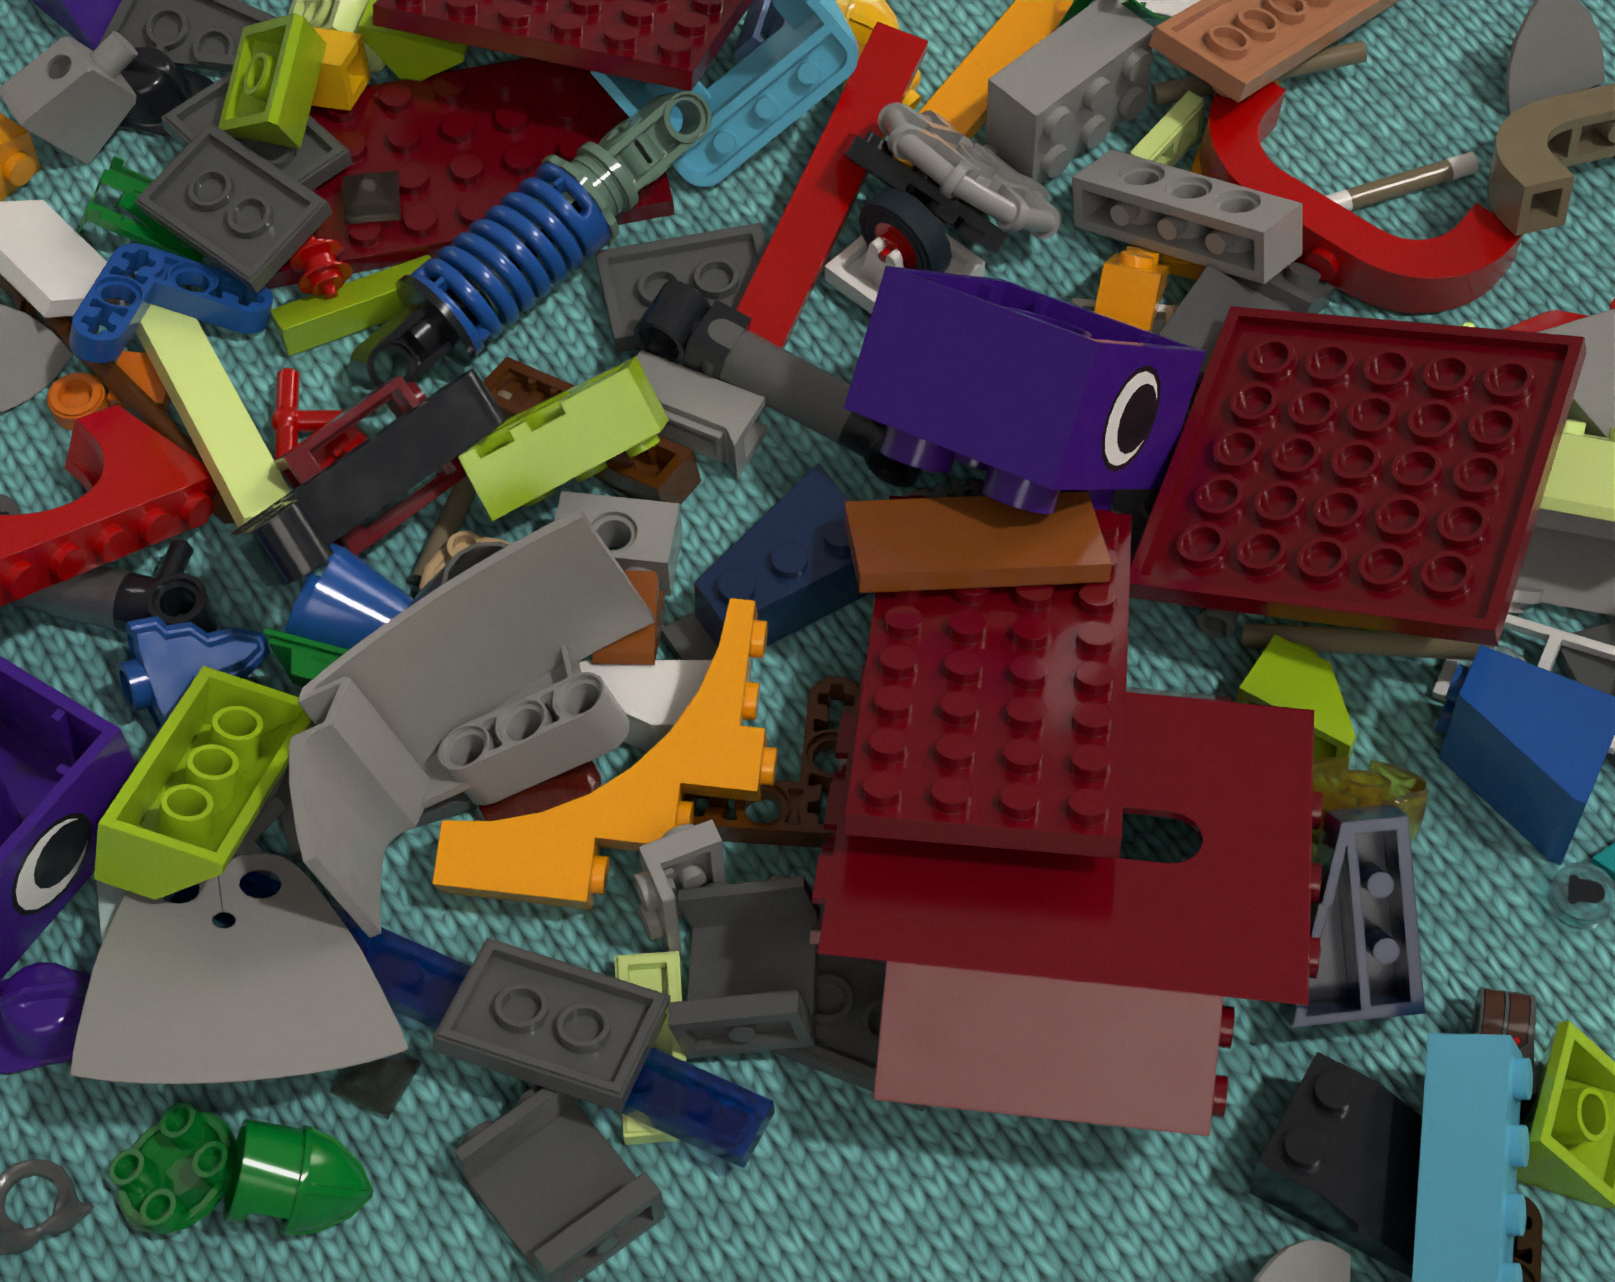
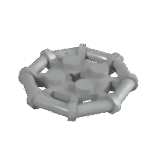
M893 102L882 108L878 116V125L881 131L889 136L887 141L889 150L898 159L911 161L942 187L939 193L948 199H951L953 196L960 198L995 218L998 227L1009 233H1016L1023 229L1029 231L1036 238L1047 239L1059 230L1061 215L1048 202V191L1041 183L1018 173L996 155L997 148L989 143L983 146L956 131L946 119L931 110L920 114L900 102Z

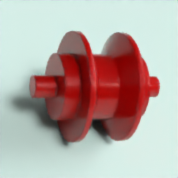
M311 235L305 244L292 255L289 261L291 269L295 272L305 273L298 281V288L301 292L305 294L326 295L328 299L338 296L337 290L344 285L353 273L349 263L337 261L344 252L343 244L340 241L323 238L316 239L314 235Z

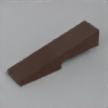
M506 357L483 381L507 419L575 386L509 357ZM499 390H504L513 395L508 400L497 395ZM659 435L660 442L655 446L632 457H628L624 451L607 460L608 466L594 475L595 478L628 498L680 503V505L701 482L693 450Z

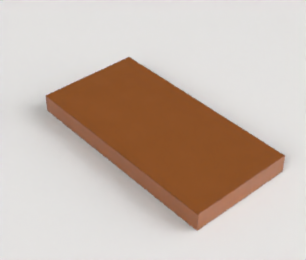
M1088 492L1060 493L1053 514H1041L1019 509L988 496L844 501V524L859 593L1110 582L1112 563Z

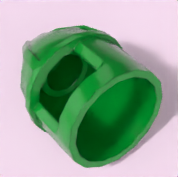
M245 1119L242 1122L236 1139L238 1167L229 1190L224 1196L223 1218L224 1221L244 1223L249 1214L268 1215L280 1218L279 1228L281 1235L314 1234L351 1218L372 1198L374 1190L363 1165L335 1137L307 1125L295 1128Z

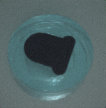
M1585 862L1568 864L1562 867L1552 880L1547 896L1549 908L1556 919L1570 928L1578 930L1594 929L1605 923L1615 905V883L1607 872L1596 865Z

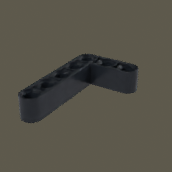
M472 368L232 532L230 536L265 586L290 584L332 556L334 552L329 546L331 543L503 424L507 417L476 371Z

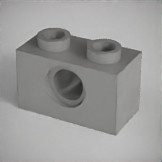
M561 491L555 521L581 509L608 549L622 547L618 550H609L622 570L657 572L659 576V590H665V596H671L683 538L680 503Z

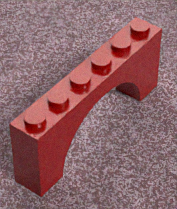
M119 405L75 419L65 469L84 486L87 493L71 503L51 510L28 514L0 515V607L208 523V519L212 514L216 485L205 464Z

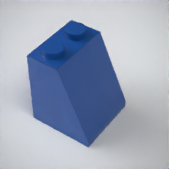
M1480 645L1471 667L1459 663L1446 693L1445 699L1447 701L1435 731L1446 735L1439 759L1549 861L1562 865L1615 735V696Z

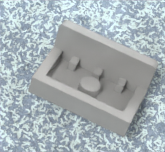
M712 819L698 825L683 824L674 827L666 832L662 838L639 846L642 872L633 875L635 887L642 903L637 905L639 916L649 940L654 941L661 938L666 952L679 951V954L682 953L678 919L686 916L678 903V890L700 888L715 882L726 883L722 839Z

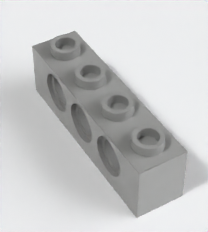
M1112 149L1072 177L1074 227L1205 267L1210 265L1219 271L1261 284L1267 283L1302 255L1303 203Z

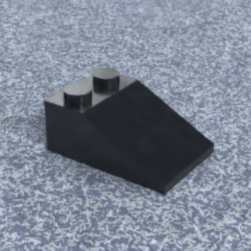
M1317 1052L1257 1162L1249 1193L1412 1278L1422 1116L1379 1082Z

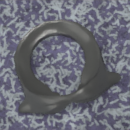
M30 1159L15 1163L1 1173L0 1255L17 1254L33 1248L44 1234L65 1233L71 1230L94 1209L91 1202H80L73 1182L62 1166L50 1160ZM32 1176L45 1177L54 1182L58 1191V1200L54 1214L40 1225L24 1229L21 1224L10 1220L6 1214L5 1201L7 1194L16 1183L24 1178Z

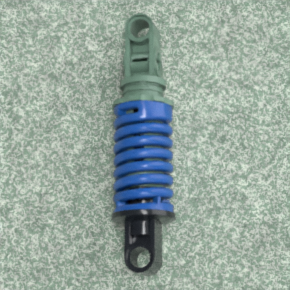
M689 91L658 95L652 98L632 117L609 131L600 140L599 144L589 141L577 149L576 157L570 163L552 154L542 160V165L537 168L535 177H527L520 182L517 192H509L502 197L499 205L492 206L484 213L483 219L475 220L468 226L467 232H461L454 237L451 246L443 247L436 252L435 258L427 260L413 273L404 275L396 282V291L404 308L365 341L360 343L352 352L349 366L355 382L362 388L374 391L386 381L401 375L406 384L410 381L414 382L444 355L461 366H470L477 359V355L483 350V341L486 338H498L502 334L501 323L504 325L514 324L519 319V311L526 312L535 306V297H546L551 292V284L557 285L566 280L567 270H578L583 264V255L586 257L594 256L603 247L609 246L617 240L616 236L619 234V227L615 216L621 211L628 212L639 201L637 192L660 177L672 165L675 159L707 133L711 122V113L706 101L700 95ZM674 105L680 109L683 116V124L679 132L672 127L670 122V112ZM385 350L392 358L393 369L390 376L386 380L381 381L375 374L374 361L377 355Z

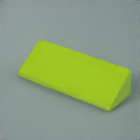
M427 254L345 283L337 290L338 296L332 299H328L326 295L314 294L271 309L270 316L288 356L390 320L404 308L396 291V282L404 275L413 273L431 257Z

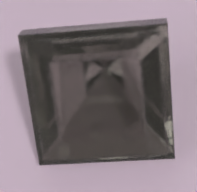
M375 172L343 176L345 225L401 220L399 172Z
M401 1052L372 1062L342 1068L330 1087V1092L389 1119L420 1067L421 1062L419 1059Z

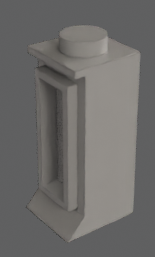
M640 350L637 358L669 419L663 430L657 435L721 463L724 460L730 462L738 480L768 433L767 425L755 421L765 406V397Z

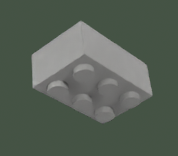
M1096 0L988 79L985 144L989 143L997 148L996 155L1015 171L1039 183H1042L1049 177L1054 178L1060 175L1071 160L1087 148L1097 147L1106 138L1108 132L1124 120H1131L1138 116L1146 106L1149 98L1150 67L1153 61L1152 47L1149 46V42L1155 28L1117 0Z

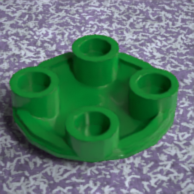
M186 1102L170 1106L158 1123L146 1130L132 1148L120 1152L111 1163L109 1177L118 1187L117 1200L125 1218L143 1232L168 1234L189 1228L207 1216L228 1192L237 1170L238 1147L236 1145V1138L230 1125L212 1112L198 1111L193 1105Z

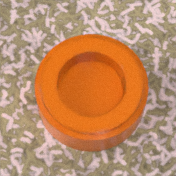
M76 372L67 374L55 381L47 394V403L54 421L67 430L73 431L75 419L109 408L107 394L102 382L96 376L89 373Z

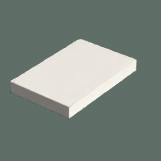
M44 200L0 201V274L45 318L73 316L107 261ZM105 299V300H104V301H106V302H108V303H110V304H113V305H118V306H127V305H128V302L123 301V300H118V299Z

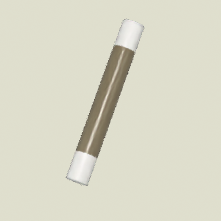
M1468 152L1326 195V197L1347 210L1353 211L1475 174L1479 170V164L1476 155L1473 152Z

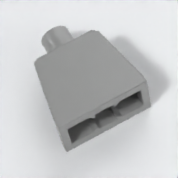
M112 31L94 51L70 36L61 37L0 87V96L22 127L88 165L136 103L137 95L121 72L133 61L138 53L116 31Z

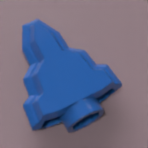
M158 616L125 622L131 659L118 663L117 673L123 695L130 709L138 711L148 708L151 717L160 731L202 666L245 678L271 652L263 632L229 627L206 633L192 622L166 625Z

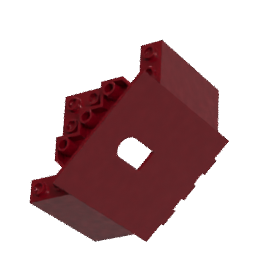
M862 666L855 714H841L835 758L840 759L839 771L834 772L833 782H830L824 820V829L833 830V834L828 837L827 843L823 842L821 855L819 854L812 895V904L825 905L810 930L809 944H818L817 954L887 961L873 1100L1210 1136L1211 1117L1224 1118L1227 1100L1228 1076L1216 1075L1218 1047L1231 1049L1234 1030L1235 1008L1223 1006V997L1309 1006V978L1316 979L1318 975L1320 938L1310 937L1311 902L1318 903L1322 865L1321 863L1311 862L1312 830H1319L1323 792L1313 790L1314 710L1237 703L1229 696L1126 686L1123 813L1170 817L1184 821L1192 826L1200 836L1202 845L1198 853L1191 859L1181 863H1161L1122 858L844 835L845 811L866 667Z

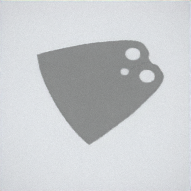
M250 854L235 857L229 862L222 875L198 883L200 888L199 894L193 900L186 903H170L162 898L154 900L130 891L125 892L103 940L92 970L75 1040L70 1076L136 1084L244 1082L336 1070L372 1062L409 1049L397 1019L362 950L313 881L298 866L283 856L276 854ZM265 870L279 877L281 888L271 897L253 898L241 890L239 886L240 880L251 871ZM223 908V912L233 915L236 921L231 927L218 928L213 924L212 918L216 914L222 913Z

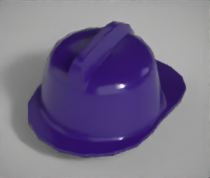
M38 962L25 966L9 979L0 981V1074H12L72 1060L82 1009L91 978L90 975L78 970H72L58 963Z

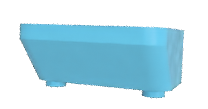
M772 0L774 7L787 23L706 89L698 81L693 90L689 91L700 95L706 101L711 113V122L707 133L672 163V166L687 182L699 187H709L719 183L851 76L857 66L859 45L836 0ZM590 71L593 77L629 117H632L652 98L658 95L686 91ZM674 105L670 112V122L672 127L679 132L683 124V116L680 109Z

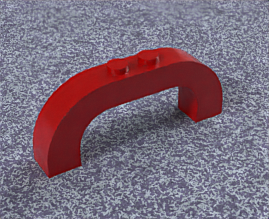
M1270 82L1239 103L1232 98L1215 93L1200 150L1202 175L1303 203L1302 255L1294 262L1308 265L1321 274L1320 280L1336 286V288L1362 302L1379 308L1405 313H1433L1458 308L1476 300L1488 292L1511 267L1524 234L1515 236L1498 219L1496 214L1478 203H1475L1463 219L1449 232L1431 239H1406L1386 233L1278 168L1267 157L1261 146V142L1276 127L1286 92L1285 89L1277 84Z

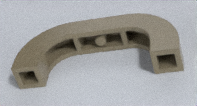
M1615 83L1548 97L1529 103L1510 114L1499 127L1489 173L1487 196L1493 212L1515 236L1565 225L1575 177L1566 167L1615 156Z

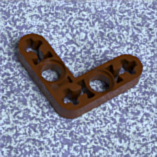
M831 676L818 681L811 688L807 705L800 781L775 780L773 786L762 785L761 800L773 801L781 809L780 815L775 820L763 824L752 821L746 815V810L755 801L732 799L735 800L736 820H728V798L685 794L684 801L694 802V808L697 799L709 800V807L706 808L704 816L693 815V825H698L712 819L723 842L822 848L823 842L827 843L828 837L833 834V830H825L824 825L819 824L818 816L822 808V791L829 793L830 782H833L834 772L829 773L816 767L814 759L825 750H836L839 730L829 729L828 708L831 706V701L837 699L843 701L844 707L841 710V714H855L858 684L846 677Z

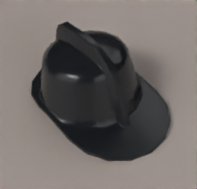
M136 47L138 55L121 72L137 95L136 103L119 126L172 137L164 130L161 117L214 82L210 78L196 72L177 68L172 60L159 49Z

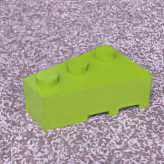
M636 356L508 418L491 433L463 451L458 458L491 521H494L522 505L528 507L547 498L556 491V487L573 478L576 482H580L594 476L608 466L607 460L624 451L628 457H632L650 449L660 442L657 434L663 430L669 419Z

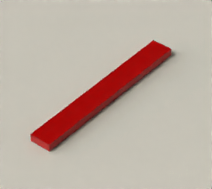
M877 21L857 62V66L841 94L736 309L752 318L750 331L783 349L795 328L868 175V172L837 151L849 133L856 134L864 139L868 131H871L885 140L887 135L881 131L878 125L879 113L883 107L890 103L903 102L927 52L928 40Z

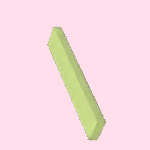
M151 304L135 332L239 528L291 491L280 470L273 462L274 459L198 320Z

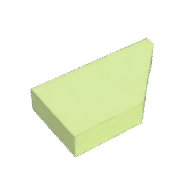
M1188 90L1132 149L1130 155L1173 167L1201 137L1205 99Z

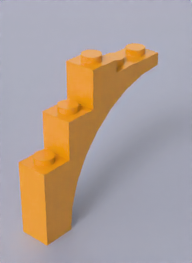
M730 598L719 647L699 691L672 729L636 764L590 794L543 812L495 821L442 820L432 884L441 893L593 910L595 894L605 895L609 878L610 858L609 856H600L601 847L639 852V846L662 838L672 828L683 824H693L694 802L684 801L685 794L760 802L762 785H774L778 748L767 747L768 739L765 728L744 726L745 720L756 721L760 683L750 682L753 658L764 659L768 632V621L758 620L756 602L753 600Z

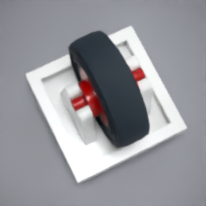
M892 188L879 193L864 205L859 217L862 235L825 265V281L870 314L873 311L885 266L978 277L985 275V261L946 234L939 218L934 216L916 197L903 190Z

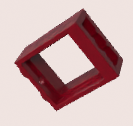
M401 375L386 381L273 462L294 490L322 470L312 456L315 452L386 403L395 417L398 418L427 397L413 381L406 384ZM459 455L437 469L435 475L366 525L358 524L333 543L346 547L356 556L466 477L467 474L458 458Z

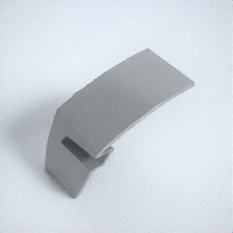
M581 509L528 534L445 582L364 638L331 663L301 690L298 703L316 725L292 736L289 746V787L304 864L369 938L381 934V875L385 850L396 836L416 827L425 808L461 792L476 805L496 803L611 752L619 747L630 730L628 716L600 676L591 672L581 673L579 661L609 644L655 623L653 613Z

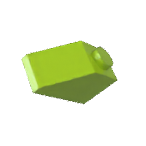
M1275 634L1240 685L1236 702L1314 710L1313 762L1343 777L1349 768L1356 734L1331 663L1319 657L1309 646L1302 643H1292Z

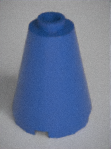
M331 543L329 546L334 554L325 560L330 563L322 576L309 572L293 605L284 633L350 650L379 627L407 609L414 599L349 549Z

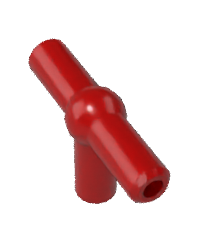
M292 368L279 370L276 377V410L272 413L270 421L271 427L275 432L274 461L298 444V433H314L344 412L343 410H299L300 374Z

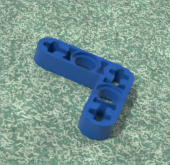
M138 243L119 246L113 252L73 315L69 346L77 357L88 362L107 363L115 360L123 352L151 304L244 334L258 333L263 331L269 324L273 295L266 286L258 293L254 292L226 271L148 245ZM135 271H138L135 276V280L130 277H127L128 275L134 274ZM190 285L203 289L204 291L193 292L182 289L179 286ZM118 299L126 301L131 305L118 306L104 300ZM99 325L107 328V331L103 330L97 335Z

